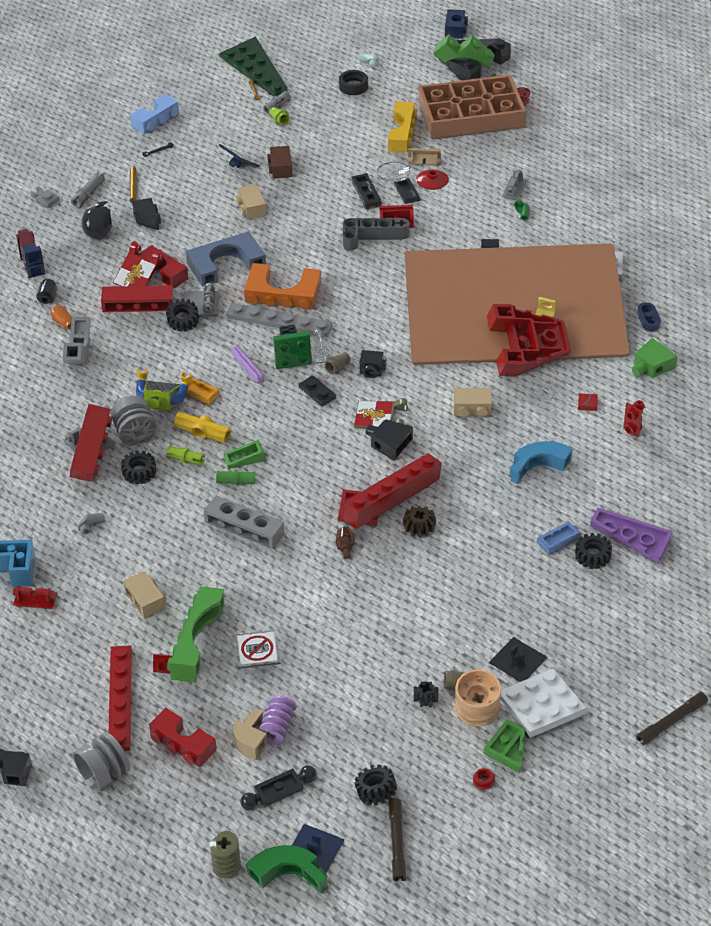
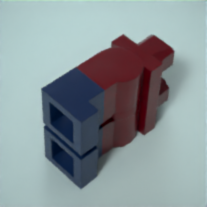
M28 229L19 230L18 234H16L18 250L28 278L45 275L42 251L40 246L35 244L33 231H28Z

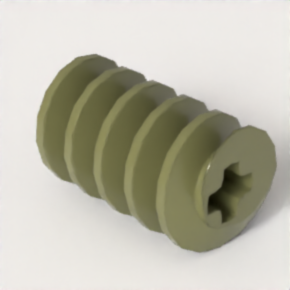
M225 830L220 832L210 843L213 872L220 878H230L236 875L241 867L238 837L231 831Z

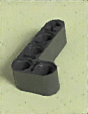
M405 218L345 219L343 221L342 233L343 248L350 251L355 250L358 247V240L406 239L409 237V221Z

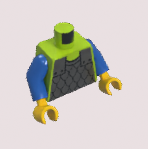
M139 367L137 368L136 396L144 398L151 409L170 410L177 404L183 403L189 388L187 385L193 383L191 372L186 377L184 371L180 375L182 384L145 381L148 378L147 367L143 373L139 372Z

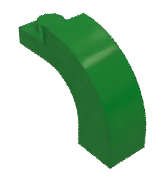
M282 845L271 847L258 853L246 863L248 875L263 888L278 876L295 874L307 880L321 894L328 889L327 874L319 867L317 856L298 846Z

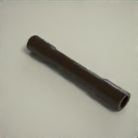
M703 692L697 693L667 716L636 734V739L638 741L643 740L641 744L644 746L690 712H694L708 702L707 696Z
M392 798L388 801L393 857L392 876L393 881H398V876H401V881H405L406 863L402 835V802L398 798Z

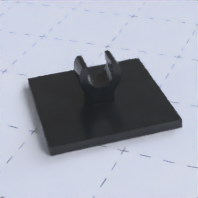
M513 637L492 658L489 664L522 682L531 676L546 660L547 656Z

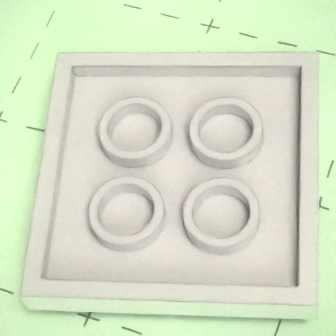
M554 669L501 690V701L520 726L525 728L530 738L586 714L584 704Z

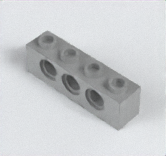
M217 495L204 509L205 523L271 549L276 546L285 534L283 521Z

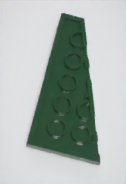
M256 36L219 53L220 58L247 78L253 79L258 86L273 97L279 96L283 91H288L287 86Z

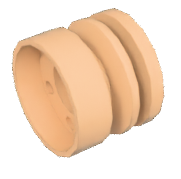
M480 669L470 670L462 674L457 680L455 687V708L458 717L468 725L477 727L486 726L494 722L500 712L501 687L499 680L492 673Z

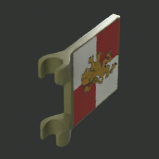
M401 398L396 401H358L354 428L366 429L369 424L378 427L383 420L393 421L394 409L408 410L407 399ZM403 419L395 420V422L404 424Z

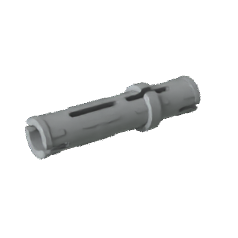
M96 172L86 185L77 191L78 193L71 199V204L80 207L85 200H88L90 194L104 181V174Z

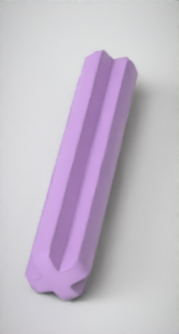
M239 346L232 347L231 354L256 383L264 381L263 373Z

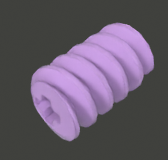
M276 696L269 702L264 719L259 727L260 731L266 733L268 743L275 745L283 743L289 727L288 724L291 723V718L296 710V703L288 697Z

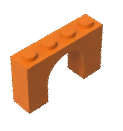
M252 263L244 289L245 302L267 304L269 306L280 305L284 307L314 309L322 282L321 270L304 268L301 280L296 286L288 289H277L268 284L270 280V265Z

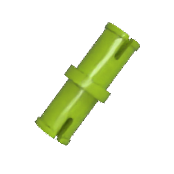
M169 445L166 452H169L166 453V457L181 460L182 463L190 462L202 466L205 459H201L205 458V454L190 451L189 448L181 449Z

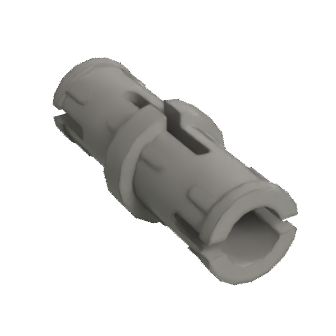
M283 91L279 96L273 97L268 104L264 105L263 111L269 113L272 107L281 108L286 101L291 99V95L288 91Z

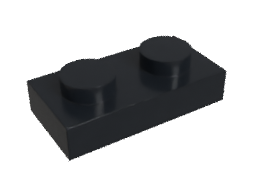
M313 375L299 383V388L320 406H324L336 399V394Z

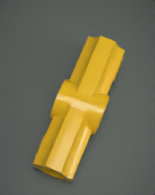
M183 412L176 414L174 427L189 431L194 437L198 436L203 440L207 437L222 443L227 442L230 438L231 428L214 423L209 416L201 415L198 418Z

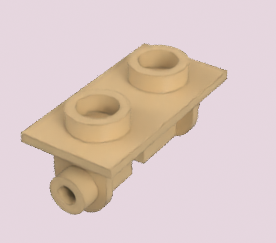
M435 148L408 149V163H411V165H423V160H426V165L437 166V164H441V150Z

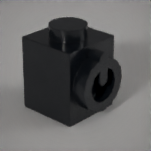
M362 350L359 362L360 374H363L366 378L382 376V370H386L387 359H384V352Z

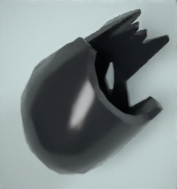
M108 201L97 202L94 207L87 209L82 216L83 232L93 239L105 237L112 228L111 210L104 207L105 204L109 203Z

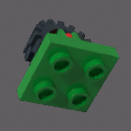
M295 324L280 326V335L273 336L276 370L312 364L309 331L297 333Z

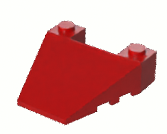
M511 304L492 305L487 315L489 330L507 332L510 349H502L496 360L499 376H519L571 352L563 320L543 314L538 316L532 314V311L527 309L525 311L516 309V306Z

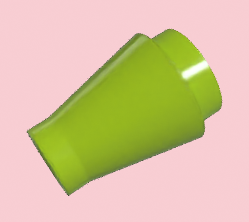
M276 107L270 109L269 114L278 125L288 124L290 116L287 111Z

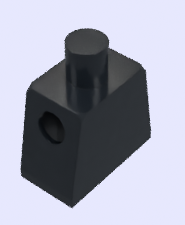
M386 419L378 427L369 424L365 434L371 436L372 448L395 461L413 440V427Z

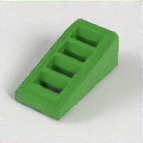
M259 440L223 454L228 469L267 461ZM231 457H235L236 461L232 462Z

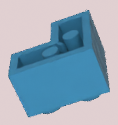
M0 541V572H9L12 586H32L35 563L33 541Z

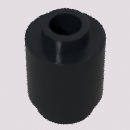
M44 279L40 283L36 296L40 303L48 304L54 301L57 290L54 280Z

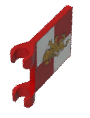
M135 241L131 242L129 252L113 283L119 286H147L157 266L164 259V255L160 251L155 250L151 261L136 256L142 247Z

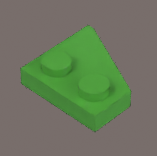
M506 719L484 747L483 754L520 773L525 728Z

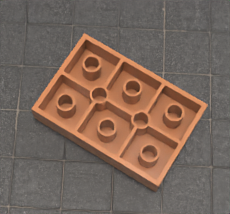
M511 75L418 86V102L431 139L525 127L526 110Z

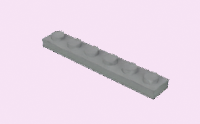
M231 303L226 313V318L276 328L295 324L297 332L309 331L311 335L326 338L333 326V323L329 321L237 303Z

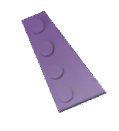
M597 508L590 524L591 527L658 564L673 534L671 530L601 508Z

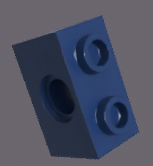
M447 9L445 37L450 35L453 38L463 39V34H467L468 16H465V10Z

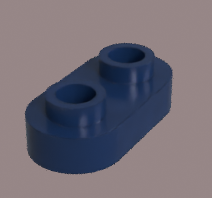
M647 302L639 304L637 315L642 327L647 331L658 330L661 319L655 306Z

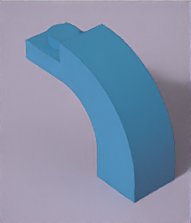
M552 441L535 442L522 447L514 454L513 465L510 469L511 482L518 484L527 471L536 466H550L564 471L572 460L573 448Z

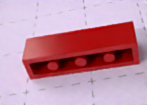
M173 285L102 287V312L166 311L168 305L170 306L172 301L174 303Z
M88 404L69 477L92 481L94 476H98L100 465H97L98 459L102 460L104 449L101 448L102 443L106 444L109 433L106 432V429L111 427L113 417L110 416L111 409Z

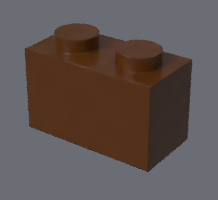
M270 147V154H267L269 174L273 175V179L293 177L290 147Z

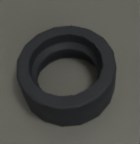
M360 70L345 71L339 76V89L347 95L363 94L368 89V76ZM348 81H360L361 83H358V84H348V83H346V82H348Z

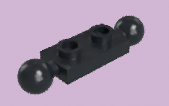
M306 765L297 774L292 768L255 785V794L251 792L243 794L240 804L245 810H253L260 801L264 807L303 790L302 782H313L317 777V771L313 766Z

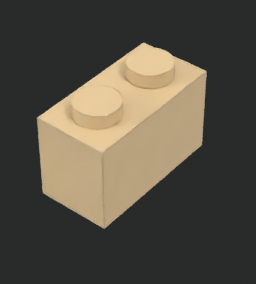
M257 184L238 188L236 202L237 205H240L241 213L246 216L247 220L267 216L266 203Z
M454 388V416H491V388Z
M145 571L123 581L126 595L144 619L165 609L166 596L164 592L158 590L154 578L149 577Z

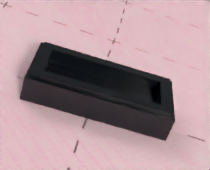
M409 178L394 181V186L404 204L420 201V196Z

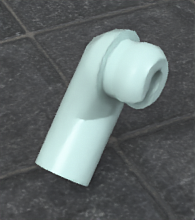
M359 54V61L369 62L370 66L378 65L379 59L377 56Z

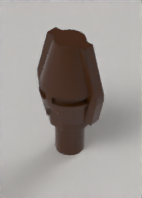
M341 527L337 530L335 543L337 549L343 552V559H351L350 551L355 541L349 527Z

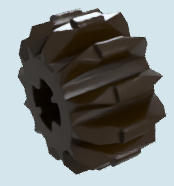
M420 505L418 508L411 506V509L406 510L404 514L403 525L405 531L410 532L411 536L418 534L420 538L424 534L428 537L429 532H433L435 529L436 518L433 510H429L427 506L421 508Z

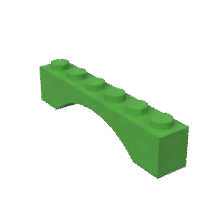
M200 586L198 593L194 594L193 606H190L188 609V619H184L183 631L178 634V644L173 647V657L168 659L167 670L170 671L171 680L196 683L201 670L200 652L196 648L194 641L205 626L220 618L224 607V589Z

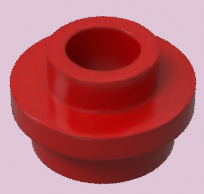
M487 768L478 769L473 775V784L479 789H489L495 783L494 774ZM481 778H486L487 781H482V780H480V779H481Z

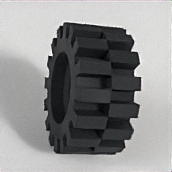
M181 298L180 302L176 299L175 304L172 301L166 310L169 327H172L173 330L177 329L179 332H181V329L185 332L188 328L192 330V326L196 327L197 323H199L197 305L195 306V303L193 301L190 302L189 299L185 302L184 298ZM179 313H189L187 318H176V315Z
M138 450L136 454H133V452L129 453L130 456L126 454L124 456L125 459L121 461L122 475L126 481L129 480L131 484L133 481H135V484H139V482L144 484L145 480L149 482L151 478L155 477L157 472L156 462L151 453L148 452L146 454V451L139 453ZM137 465L145 466L143 469L139 470L132 469L134 466Z
M590 533V536L584 534V538L581 536L579 541L577 540L575 558L576 560L578 559L579 564L583 563V567L589 565V569H593V566H596V569H600V565L605 567L606 563L608 564L611 559V542L605 536L601 538V534H597V536H594V533ZM596 548L600 550V553L592 554L586 550Z
M377 764V768H374V765H371L369 770L364 768V773L359 772L354 782L359 799L364 804L367 802V805H371L373 802L374 806L378 805L380 801L382 804L386 803L385 799L391 800V795L395 796L397 791V784L392 770L388 769L385 765L382 768L379 764Z

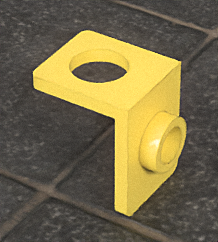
M539 297L535 315L542 316L543 314L554 318L556 301ZM543 302L549 303L552 306H546Z

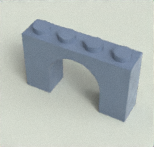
M249 231L186 251L187 264L202 287L207 283L213 284L218 282V271L213 261L219 257L236 256L243 260L249 270H251L252 263L266 264L265 253Z

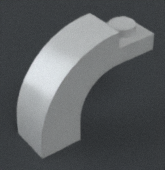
M72 317L69 343L64 342L63 362L65 364H85L87 362L91 343L90 317Z

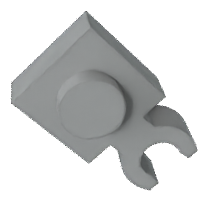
M36 187L37 192L30 191L31 197L36 198V202L46 208L60 200L58 195L49 190L43 192L41 187Z

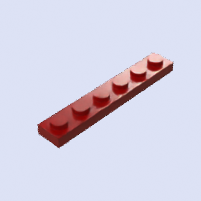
M132 645L111 646L108 733L118 741L124 751H130Z

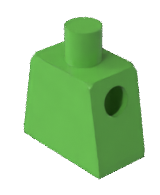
M652 338L635 353L632 372L635 376L645 373L649 377L654 378L675 369L677 355Z

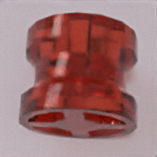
M525 87L517 88L523 105L529 104L530 90Z

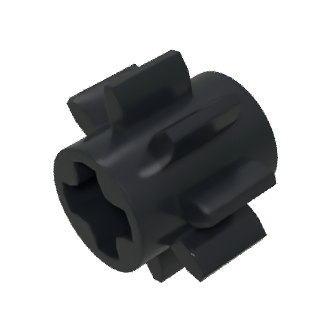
M421 681L418 687L414 686L413 701L419 702L420 707L429 706L431 708L433 702H438L439 688L434 687L431 681Z

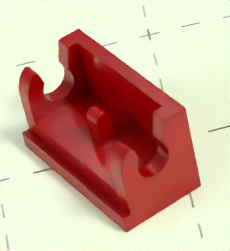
M413 205L379 206V218H405L409 221V228H414Z

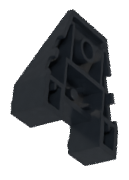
M500 38L479 39L495 55L494 62L501 65L511 58L510 43ZM457 40V41H458L459 44H461V43H463L465 40ZM455 58L446 63L442 62L461 81L481 77V64L476 60Z

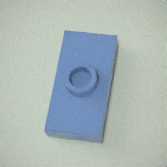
M568 521L538 537L537 543L550 555L578 540L581 537V533Z

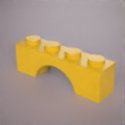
M395 101L394 122L401 126L390 130L388 151L407 152L408 147L412 146L417 119V109H414L415 102Z

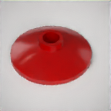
M429 169L420 172L416 177V182L424 189L437 190L448 184L449 177L443 171Z

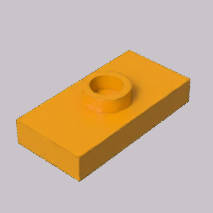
M193 378L192 384L187 385L189 388L186 395L208 405L220 395L219 389Z

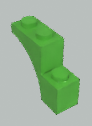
M447 35L436 44L433 53L444 63L455 58H470L484 64L486 67L492 64L495 56L474 35L461 44L450 35Z

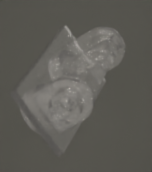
M315 330L313 338L310 339L316 364L325 363L327 358L332 357V352L327 336H324L321 330Z

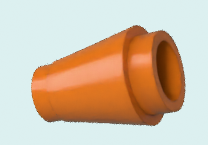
M55 306L50 313L52 320L70 329L71 315L64 306Z

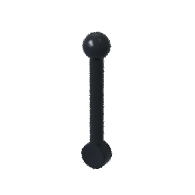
M169 142L166 146L160 147L150 152L145 151L142 153V155L144 157H147L148 155L156 153L158 151L167 148H173L174 145L172 142Z

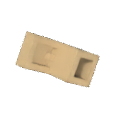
M257 708L246 716L244 722L236 720L233 728L236 748L240 753L254 760L258 759L267 746V735L259 730L263 720V711Z

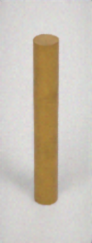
M135 167L130 168V202L136 200L137 169Z

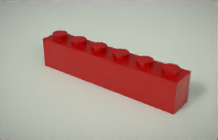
M429 453L418 458L344 502L343 519L355 529L360 528L440 479L442 462Z

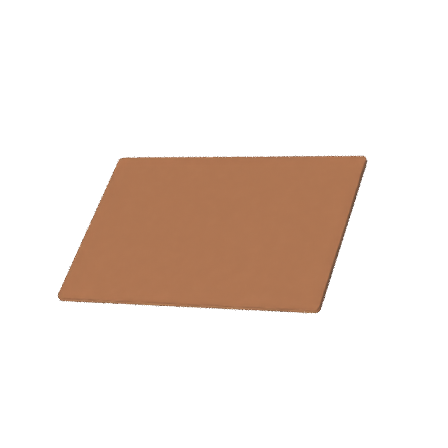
M611 243L406 251L404 253L411 358L413 364L496 361L502 349H510L507 332L489 330L487 315L492 305L511 304L516 306V309L522 311L527 309L532 311V314H536L539 297L555 300L556 311L554 318L563 320L565 323L571 352L557 359L624 357L629 355L630 351L614 245ZM543 302L546 306H552L549 303Z

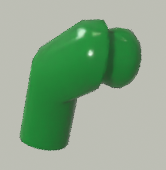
M520 199L515 200L513 205L515 210L521 213L520 219L528 220L530 213L529 205Z

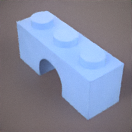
M166 94L160 96L153 101V111L140 108L130 114L131 127L143 134L152 131L158 125L164 124L168 119L177 116L179 113L178 101Z

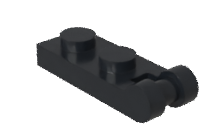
M367 173L351 176L352 183L365 210L370 209L372 206H382L381 199Z

